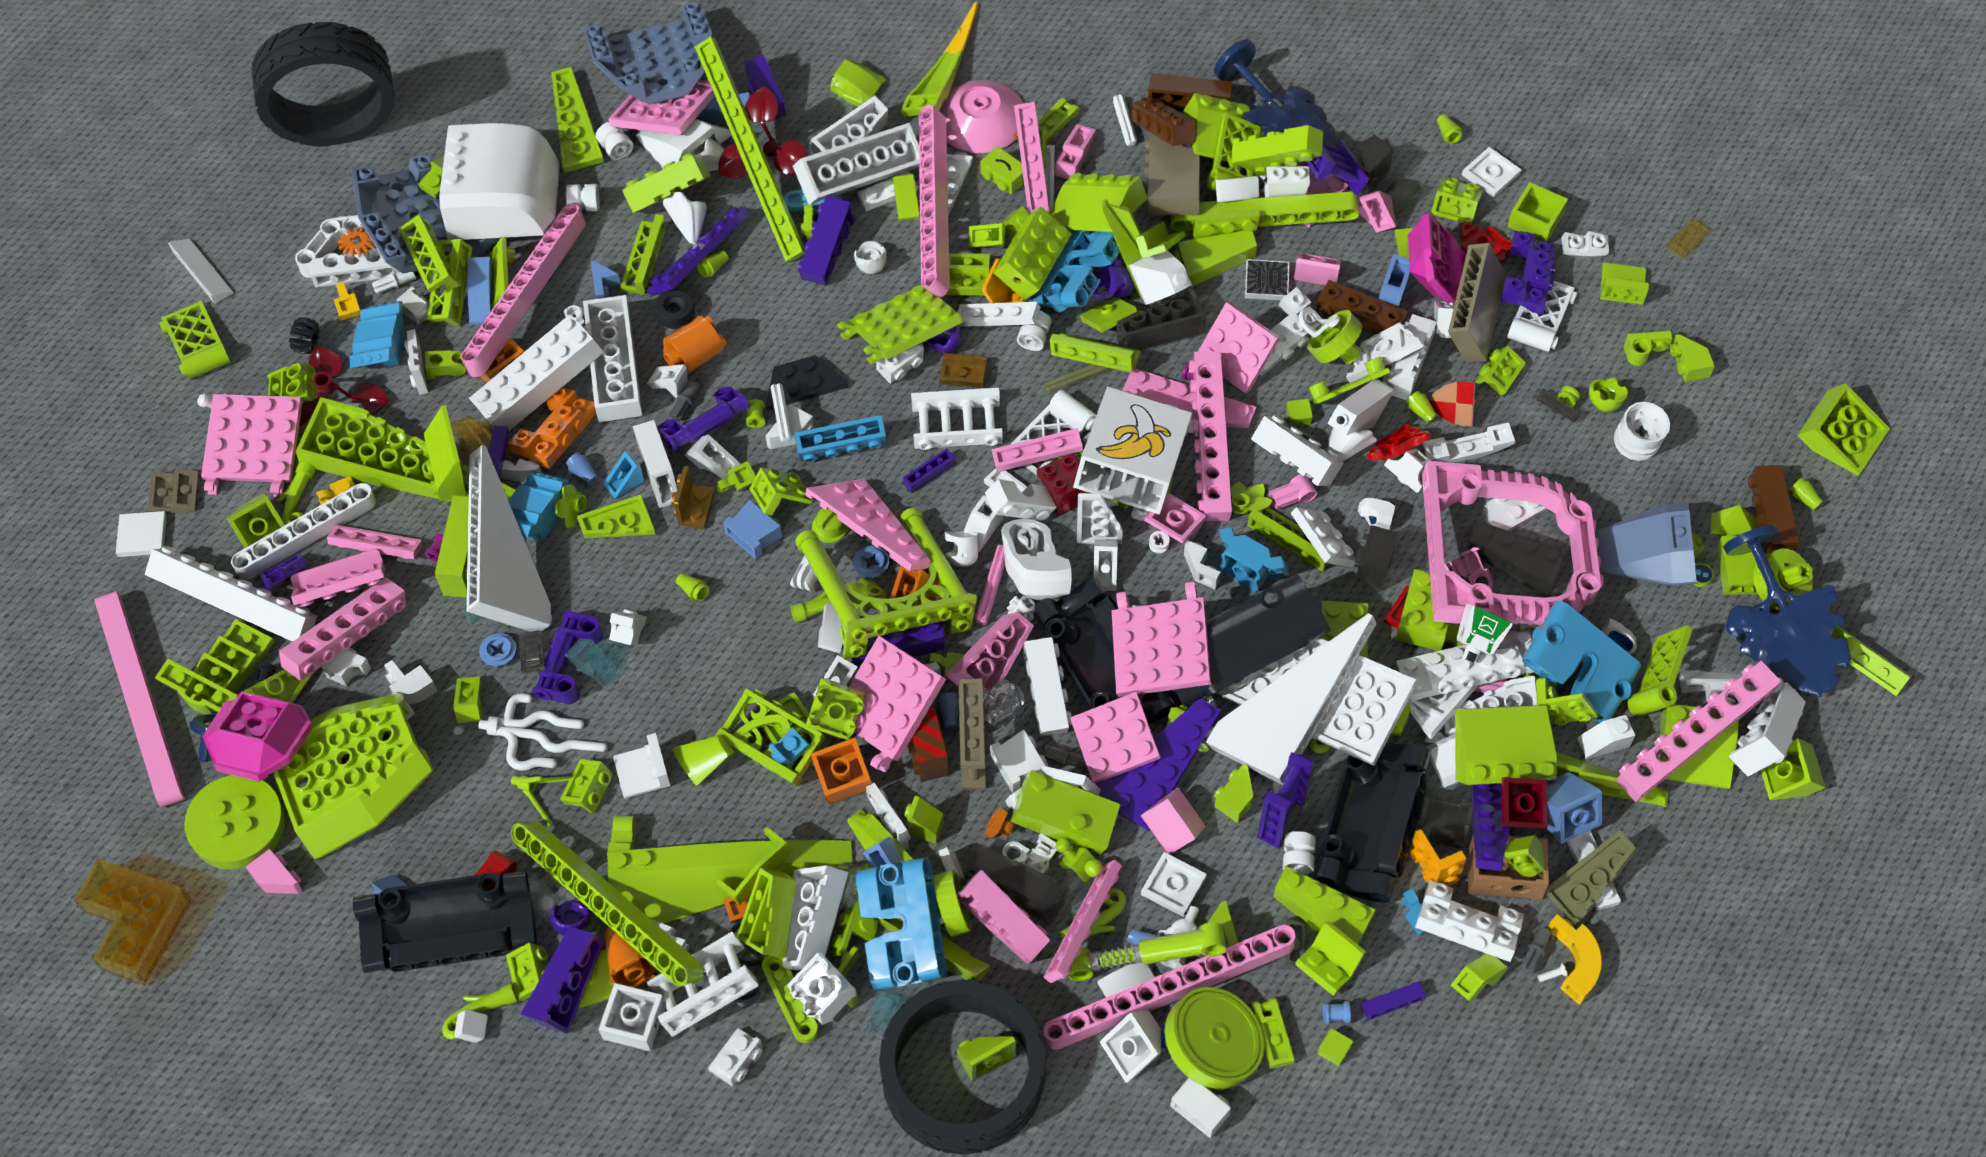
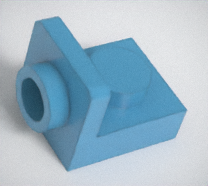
M792 727L776 744L771 743L768 747L773 751L771 756L779 764L783 762L792 765L810 744Z

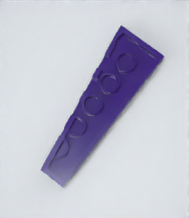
M733 207L730 209L724 219L714 224V228L703 235L693 247L665 272L650 279L651 284L646 288L647 292L650 295L674 289L750 214L747 207Z
M1502 783L1471 785L1476 868L1501 871L1510 827L1502 826Z

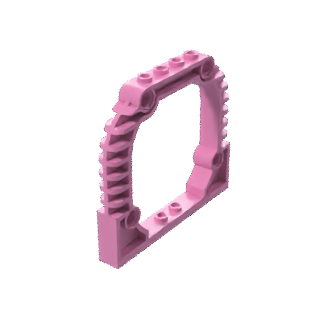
M1437 461L1426 462L1422 473L1434 622L1460 624L1467 603L1513 624L1525 623L1529 626L1533 624L1543 626L1545 618L1555 601L1565 602L1579 613L1584 606L1594 602L1600 588L1603 586V575L1599 571L1601 557L1597 555L1599 541L1598 538H1595L1596 520L1593 519L1592 509L1588 503L1577 500L1572 492L1568 494L1563 490L1561 484L1548 481V478L1545 476L1540 478L1532 473L1522 475L1520 472L1510 474L1507 471H1501V473L1494 472V470L1481 471V465ZM1477 497L1528 501L1540 504L1556 514L1558 527L1569 535L1574 574L1568 583L1566 592L1558 597L1546 598L1493 593L1486 584L1476 583L1471 585L1454 571H1445L1446 543H1443L1442 540L1445 526L1441 525L1440 511L1443 512L1447 507L1456 502L1465 505L1473 504Z

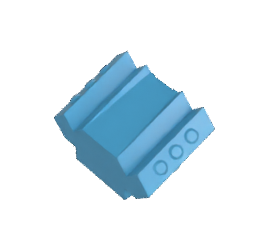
M403 301L388 302L378 306L373 305L360 310L361 320L357 322L352 344L353 354L350 355V368L372 364H383L388 367L400 365L404 340L406 338L403 324Z
M538 472L528 473L526 482L519 485L508 500L523 537L545 540L560 519L555 514V505L558 499L562 498V487L568 484L569 480Z
M1232 527L1219 529L1221 540L1226 547V550L1221 555L1223 563L1220 566V570L1225 576L1254 593L1267 580L1290 576L1288 565L1282 556L1274 557L1267 547L1246 535L1237 536Z

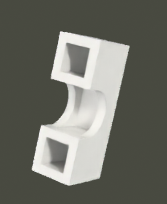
M998 479L985 492L995 515L1042 521L1047 519L1050 513L1057 508L1050 492L1043 485L1030 484L1021 493L1015 481Z

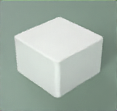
M467 1009L460 1012L457 1016L454 1037L474 1043L485 1038L488 1016Z

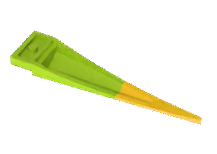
M976 2L944 53L920 83L907 95L901 109L904 117L919 115L922 108L926 105H932L936 110L940 111L942 104L947 101L979 7Z

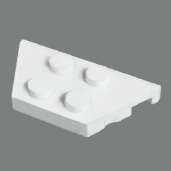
M1397 323L1361 343L1359 347L1361 355L1353 362L1355 368L1353 372L1347 373L1346 378L1349 382H1353L1369 375L1364 363L1381 356L1384 366H1387L1424 347V344L1402 324Z
M1484 498L1494 541L1549 510L1540 504L1528 501Z
M1479 685L1418 700H1408L1411 714L1428 738L1432 739L1455 713V709H1458Z

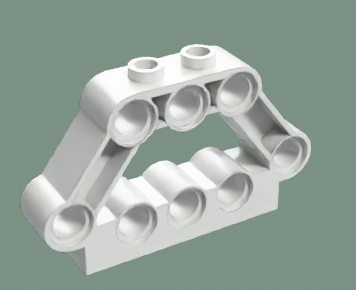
M358 215L341 216L323 221L318 233L295 256L300 273L305 277L312 278L315 287L336 285L341 282L353 283L377 280L390 276L391 272L394 274L399 271L385 263L377 248L369 249L368 254L365 252L361 253L362 256L358 257V254L350 257V252L346 255L332 253L340 245L338 240L342 239L340 238L341 234L348 235L346 230H350L353 233L354 227L359 232V229L363 227L358 219ZM357 238L356 240L352 241H361V239Z

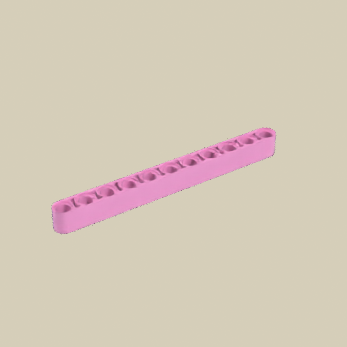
M926 105L919 113L921 284L934 296L940 298L946 295L950 287L946 117L932 105Z
M569 204L561 210L463 351L461 359L470 376L478 377L488 370L585 228L586 221L577 204Z
M114 591L95 598L94 601L156 800L159 806L163 808L181 801L185 797L123 601L118 591Z
M1287 925L1275 927L1227 947L1222 955L1205 956L1053 1019L1044 1026L1045 1042L1051 1049H1062L1117 1026L1130 1012L1145 1009L1151 1012L1182 999L1192 990L1201 987H1211L1288 955L1295 947V932ZM1280 937H1287L1290 941L1288 943H1281L1278 939ZM1259 946H1264L1267 948V951L1260 953L1255 949ZM1239 955L1244 957L1245 960L1236 962L1233 960V957ZM1213 965H1219L1222 967V969L1220 971L1214 972L1210 970V967ZM1195 974L1199 976V979L1196 981H1190L1187 979V977L1189 975ZM1167 984L1176 985V989L1168 991L1164 987ZM1146 993L1154 996L1151 1000L1141 998ZM1121 1003H1128L1131 1005L1130 1008L1126 1010H1122L1118 1007ZM1100 1012L1108 1014L1105 1019H1097L1095 1017ZM1076 1022H1083L1085 1024L1081 1029L1072 1027ZM1054 1031L1062 1033V1035L1056 1039L1049 1037V1035Z

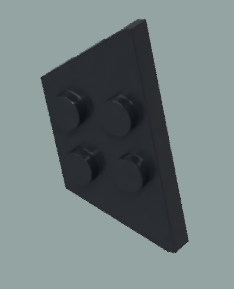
M816 355L778 365L773 368L766 409L767 411L775 409L771 391L773 384L780 383L783 385L786 405L848 388L847 382Z

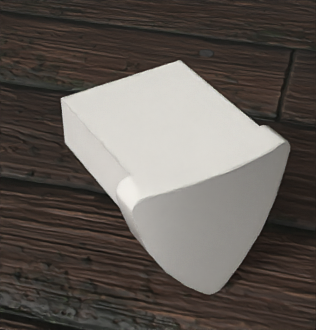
M948 847L938 851L946 872L955 870L960 882L965 880L956 854Z

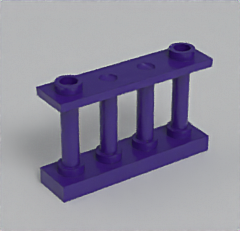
M1339 139L1336 146L1323 141L1322 156L1306 161L1317 179L1324 181L1329 174L1345 180L1354 195L1357 196L1366 187L1369 180L1365 171L1341 139Z
M1291 752L1284 784L1278 793L1268 791L1264 798L1257 838L1278 849L1283 842L1288 814L1293 805L1296 803L1303 807L1313 768V762L1306 756Z

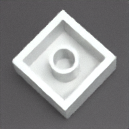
M615 983L599 1027L603 1040L651 1051L660 1025L658 1016L664 1013L666 1007L663 996Z

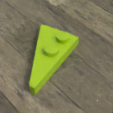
M284 669L244 690V692L293 703L311 675L300 681Z

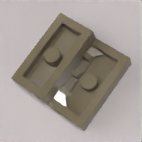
M175 469V474L152 472L148 512L165 511L166 514L195 511L198 471Z

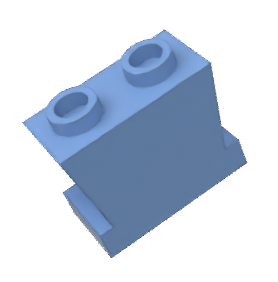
M1393 254L1381 288L1379 300L1399 307L1410 275L1408 258Z
M748 500L733 519L729 516L723 522L725 533L755 559H758L763 554L762 549L782 537L780 522L776 518H770L764 514L759 504L755 505L751 500Z

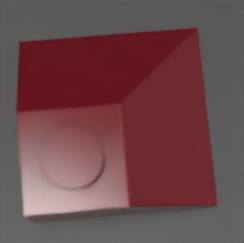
M1502 777V826L1548 829L1547 780Z

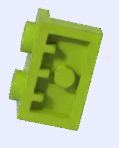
M1508 345L1500 350L1497 348L1490 354V361L1479 370V377L1475 381L1478 384L1486 382L1500 396L1507 392L1526 364Z
M580 759L560 800L565 805L584 807L589 813L594 814L613 777V773L601 761Z
M530 942L506 955L516 998L520 1001H524L531 996L548 965V955L545 949Z

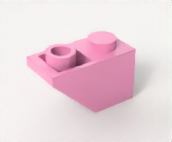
M270 849L246 866L250 875L265 893L299 894L303 891L298 884L301 882L299 876L294 870L288 872L285 868L288 864L279 853L275 856Z

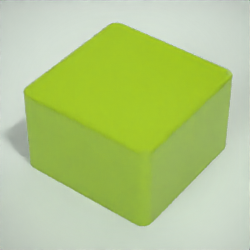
M1309 399L1287 401L1286 413L1288 423L1293 426L1311 425L1313 416Z
M1330 1029L1319 1047L1318 1055L1340 1066L1349 1052L1353 1041L1334 1029Z

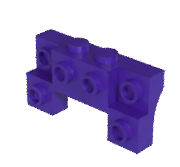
M1514 230L1510 254L1526 257L1522 279L1506 277L1502 302L1517 304L1527 308L1532 313L1543 314L1547 291H1552L1554 278L1550 276L1555 274L1557 262H1553L1555 243L1535 240V234Z

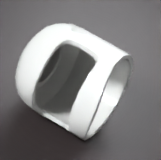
M945 531V540L954 542V549L946 553L947 561L956 567H967L974 564L978 558V534L966 531Z

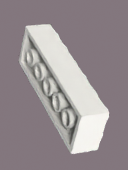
M910 123L801 158L793 165V168L807 202L811 205L825 200L826 196L834 197L899 175L905 170L910 171L918 168L919 145Z
M626 295L583 301L586 332L604 352L590 363L594 403L598 421L605 422L642 416L630 310Z
M570 314L469 399L493 427L505 426L510 431L604 352Z

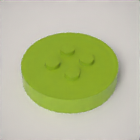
M234 775L225 776L209 783L193 798L185 816V834L191 847L206 863L222 869L244 868L270 849L272 851L276 847L284 831L285 811L275 791L263 780L258 782Z
M1215 987L1197 988L1179 1000L1167 1016L1165 1039L1169 1053L1179 1069L1194 1082L1212 1089L1232 1088L1248 1078L1260 1065L1264 1053V1037L1261 1026L1252 1010L1234 994Z

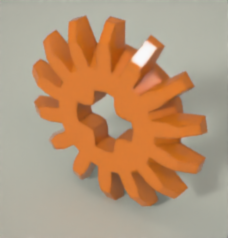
M356 227L353 228V233L350 230H346L348 235L341 234L340 238L342 239L338 240V244H341L339 249H344L343 254L345 255L350 252V257H353L354 254H358V257L362 256L361 253L365 252L368 254L369 248H375L371 244L373 242L364 227H361L359 232H357ZM357 238L361 239L362 242H358L357 244H354V242L352 241L356 240Z

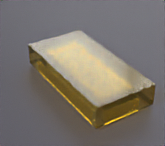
M1691 219L1667 243L1666 248L1684 259L1709 233V229Z

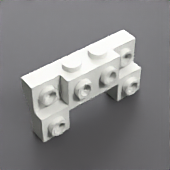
M1297 287L1282 298L1279 306L1288 316L1270 330L1279 336L1280 340L1260 372L1261 375H1264L1280 360L1289 359L1297 346L1302 348L1309 341L1308 337L1311 335L1302 327L1299 321V313L1304 308H1311V301ZM1308 312L1305 314L1306 322L1314 330L1322 324L1312 314Z
M1430 880L1415 928L1510 962L1515 952L1524 914L1501 905L1496 916L1452 901L1451 897L1454 888Z

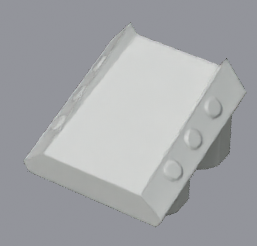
M1454 734L1426 747L1431 751L1430 760L1444 788L1459 784L1458 781H1455Z
M821 952L817 953L787 985L792 996L804 1004L806 1015L816 1018L822 1025L833 1021L832 1018L852 997L856 996V990Z

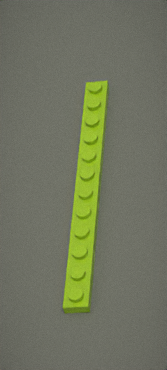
M710 36L695 46V49L786 262L790 263L804 255L805 248L717 41L714 37Z

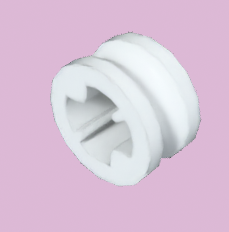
M1162 531L1153 532L1149 538L1150 549L1155 553L1166 552L1169 548V536ZM1156 539L1157 541H1159V539L1163 540V545L1161 543L1160 545H1156Z

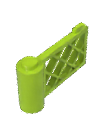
M1226 112L1223 114L1213 169L1207 180V188L1217 192L1216 180L1253 176V171L1246 169V176L1241 175L1237 168L1238 165L1231 163L1230 153H1232V150L1228 151L1226 149L1224 140L1228 138L1233 146V139H1235L1233 135L1238 132L1243 141L1248 140L1244 132L1246 128L1254 131L1253 135L1263 137L1260 126ZM1228 121L1233 122L1237 129L1233 133H1231L1227 126ZM1221 158H1226L1230 168L1226 169L1220 166Z
M202 301L161 317L163 321L159 322L164 334H169L182 362L178 366L183 377L188 376L189 379H192L230 363V359ZM201 309L202 312L198 318L191 317L192 312ZM175 319L181 320L178 326L169 325L168 323ZM187 321L194 323L191 329L183 328ZM200 324L208 326L205 332L197 331ZM180 333L188 334L185 340L177 339ZM193 336L201 337L198 343L190 342ZM207 338L216 340L213 344L204 345ZM187 347L194 348L193 352L183 355Z
M1689 625L1657 637L1656 642L1653 643L1650 652L1651 656L1639 691L1628 698V708L1633 715L1643 716L1675 704L1677 693L1673 686L1693 630Z

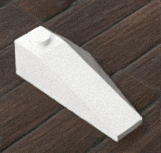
M1078 493L1077 543L1094 544V539L1117 540V544H1122L1123 529L1103 495Z
M1535 676L1509 680L1504 683V686L1494 691L1489 690L1480 698L1464 702L1458 709L1537 705ZM1455 713L1444 724L1446 735L1455 734Z

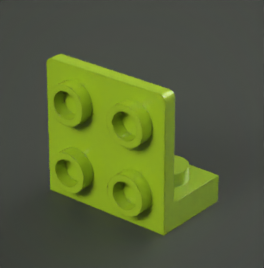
M1443 178L1437 190L1431 212L1436 216L1472 224L1484 189L1479 188V185L1474 183L1464 184L1455 178Z
M1603 263L1600 299L1643 305L1649 289V283L1645 282L1646 269Z
M761 467L749 488L763 513L770 516L773 515L775 509L779 506L781 498L811 504L813 499L805 495L807 488H805L797 474L791 472L789 474L783 473L774 468L766 469Z
M1546 678L1536 680L1537 705H1547L1549 720L1552 724L1565 725L1573 721L1586 722L1598 717V712L1584 694L1560 696L1556 692L1555 687L1551 686Z
M1326 921L1313 945L1298 958L1295 965L1334 996L1351 980L1366 952L1340 931L1339 928Z

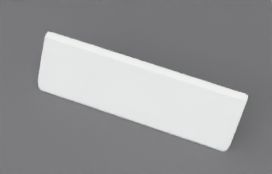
M190 239L168 243L172 252L214 304L233 294V291Z

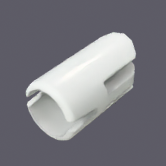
M805 555L790 585L794 588L799 587L800 589L811 591L818 578Z

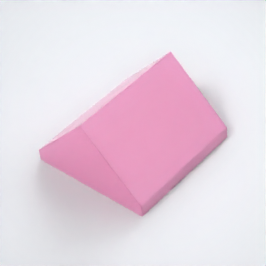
M1299 252L1294 280L1326 285L1328 280L1337 283L1341 259Z
M1169 493L1165 497L1160 515L1150 512L1144 521L1180 543L1185 544L1187 540L1193 541L1207 515Z
M1179 788L1174 789L1140 815L1168 854L1196 839L1206 827Z

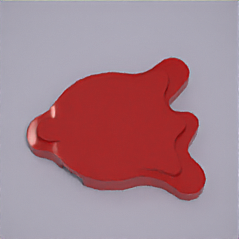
M1468 222L1461 225V249L1467 254L1469 245L1489 243L1500 264L1504 263L1506 255L1510 254L1511 240L1505 239L1497 230L1490 226L1487 229L1478 228L1479 225H1473Z
M1410 423L1404 424L1394 433L1377 441L1376 445L1378 448L1372 447L1367 452V457L1369 460L1376 461L1399 456L1413 447L1430 440L1431 435L1428 431L1422 432L1420 427H1412Z

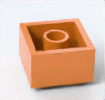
M856 738L811 753L828 805L866 792V787L872 784Z

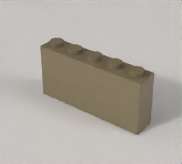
M1150 132L1149 140H1145V152H1149L1145 153V166L1149 167H1145V179L1148 180H1144L1145 193H1148L1146 194L1147 200L1144 202V207H1148V215H1199V155L1194 154L1192 143L1172 146Z
M1489 243L1468 246L1448 329L1449 335L1467 363L1487 361L1506 279V273Z

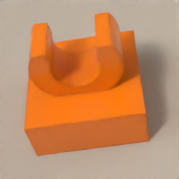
M1001 808L996 810L992 814L983 835L989 838H993L997 834L1007 837L1014 827V824L1005 820L1008 812Z

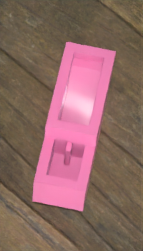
M1076 124L1064 143L1063 152L1056 161L1054 176L1069 179L1071 175L1079 173L1092 144L1096 129Z

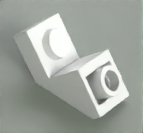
M1187 540L1184 547V556L1194 580L1216 589L1220 580V572L1213 566L1204 565L1207 557V548H1204L1200 543Z

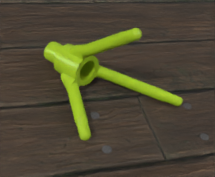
M514 775L511 778V784L523 790V793L530 799L548 826H552L553 823L532 793L539 783L569 781L571 776L542 778L541 776L527 777L522 775L519 777Z

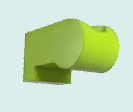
M451 350L425 352L427 380L436 379V376L442 375L458 376L465 374L467 369L461 359L463 352Z
M614 816L608 852L634 850L635 816Z

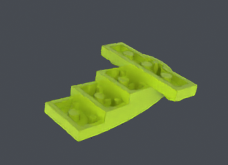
M235 619L225 636L219 635L208 654L203 653L194 671L167 659L155 679L178 691L193 710L203 714H213L214 712H219L226 701L233 700L237 696L235 692L255 670V665L261 663L275 640Z

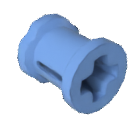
M1344 1001L1343 1004L1323 1002L1322 1010L1325 1025L1329 1024V1022L1344 1021L1346 1024L1350 1023L1349 1001Z

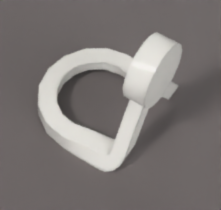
M1304 308L1299 313V321L1302 327L1312 337L1319 336L1328 326L1332 328L1340 321V317L1337 314L1329 319H1322L1312 308ZM1307 312L1324 324L1318 331L1314 330L1306 322L1305 314Z

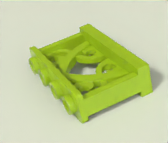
M755 688L753 691L745 689L744 694L716 735L720 734L732 748L798 787L802 781V776L813 761L811 753L819 751L827 738L822 734L823 732L807 727L803 722L805 718L792 711L790 715L783 711L785 706L775 700L772 703L765 700L766 695ZM758 704L761 708L760 712L756 714L751 709V716L754 720L749 721L745 715L747 706ZM768 709L771 710V711H773V712L776 713V714H775V715H767ZM741 717L745 725L731 735L730 733ZM791 722L800 727L796 729L800 734L810 735L811 745L802 754L803 758L794 772L791 771L793 764L788 765L783 762L779 764L771 756L773 751L770 748L764 754L760 752L763 740L757 728L770 724H781L785 735L792 728ZM753 731L757 737V740L755 743L750 744L748 743V739L750 737H753L750 734V732Z

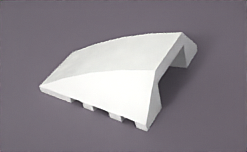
M695 119L682 135L641 130L635 136L644 148L652 154L656 162L660 163L662 169H664L663 165L667 163L682 161V156L691 153L709 137L720 145L732 134L730 129Z

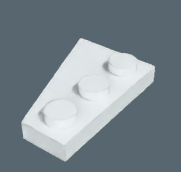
M416 330L407 331V340H404L406 351L409 353L407 361L412 373L410 379L412 387H417L419 395L428 393L420 342Z

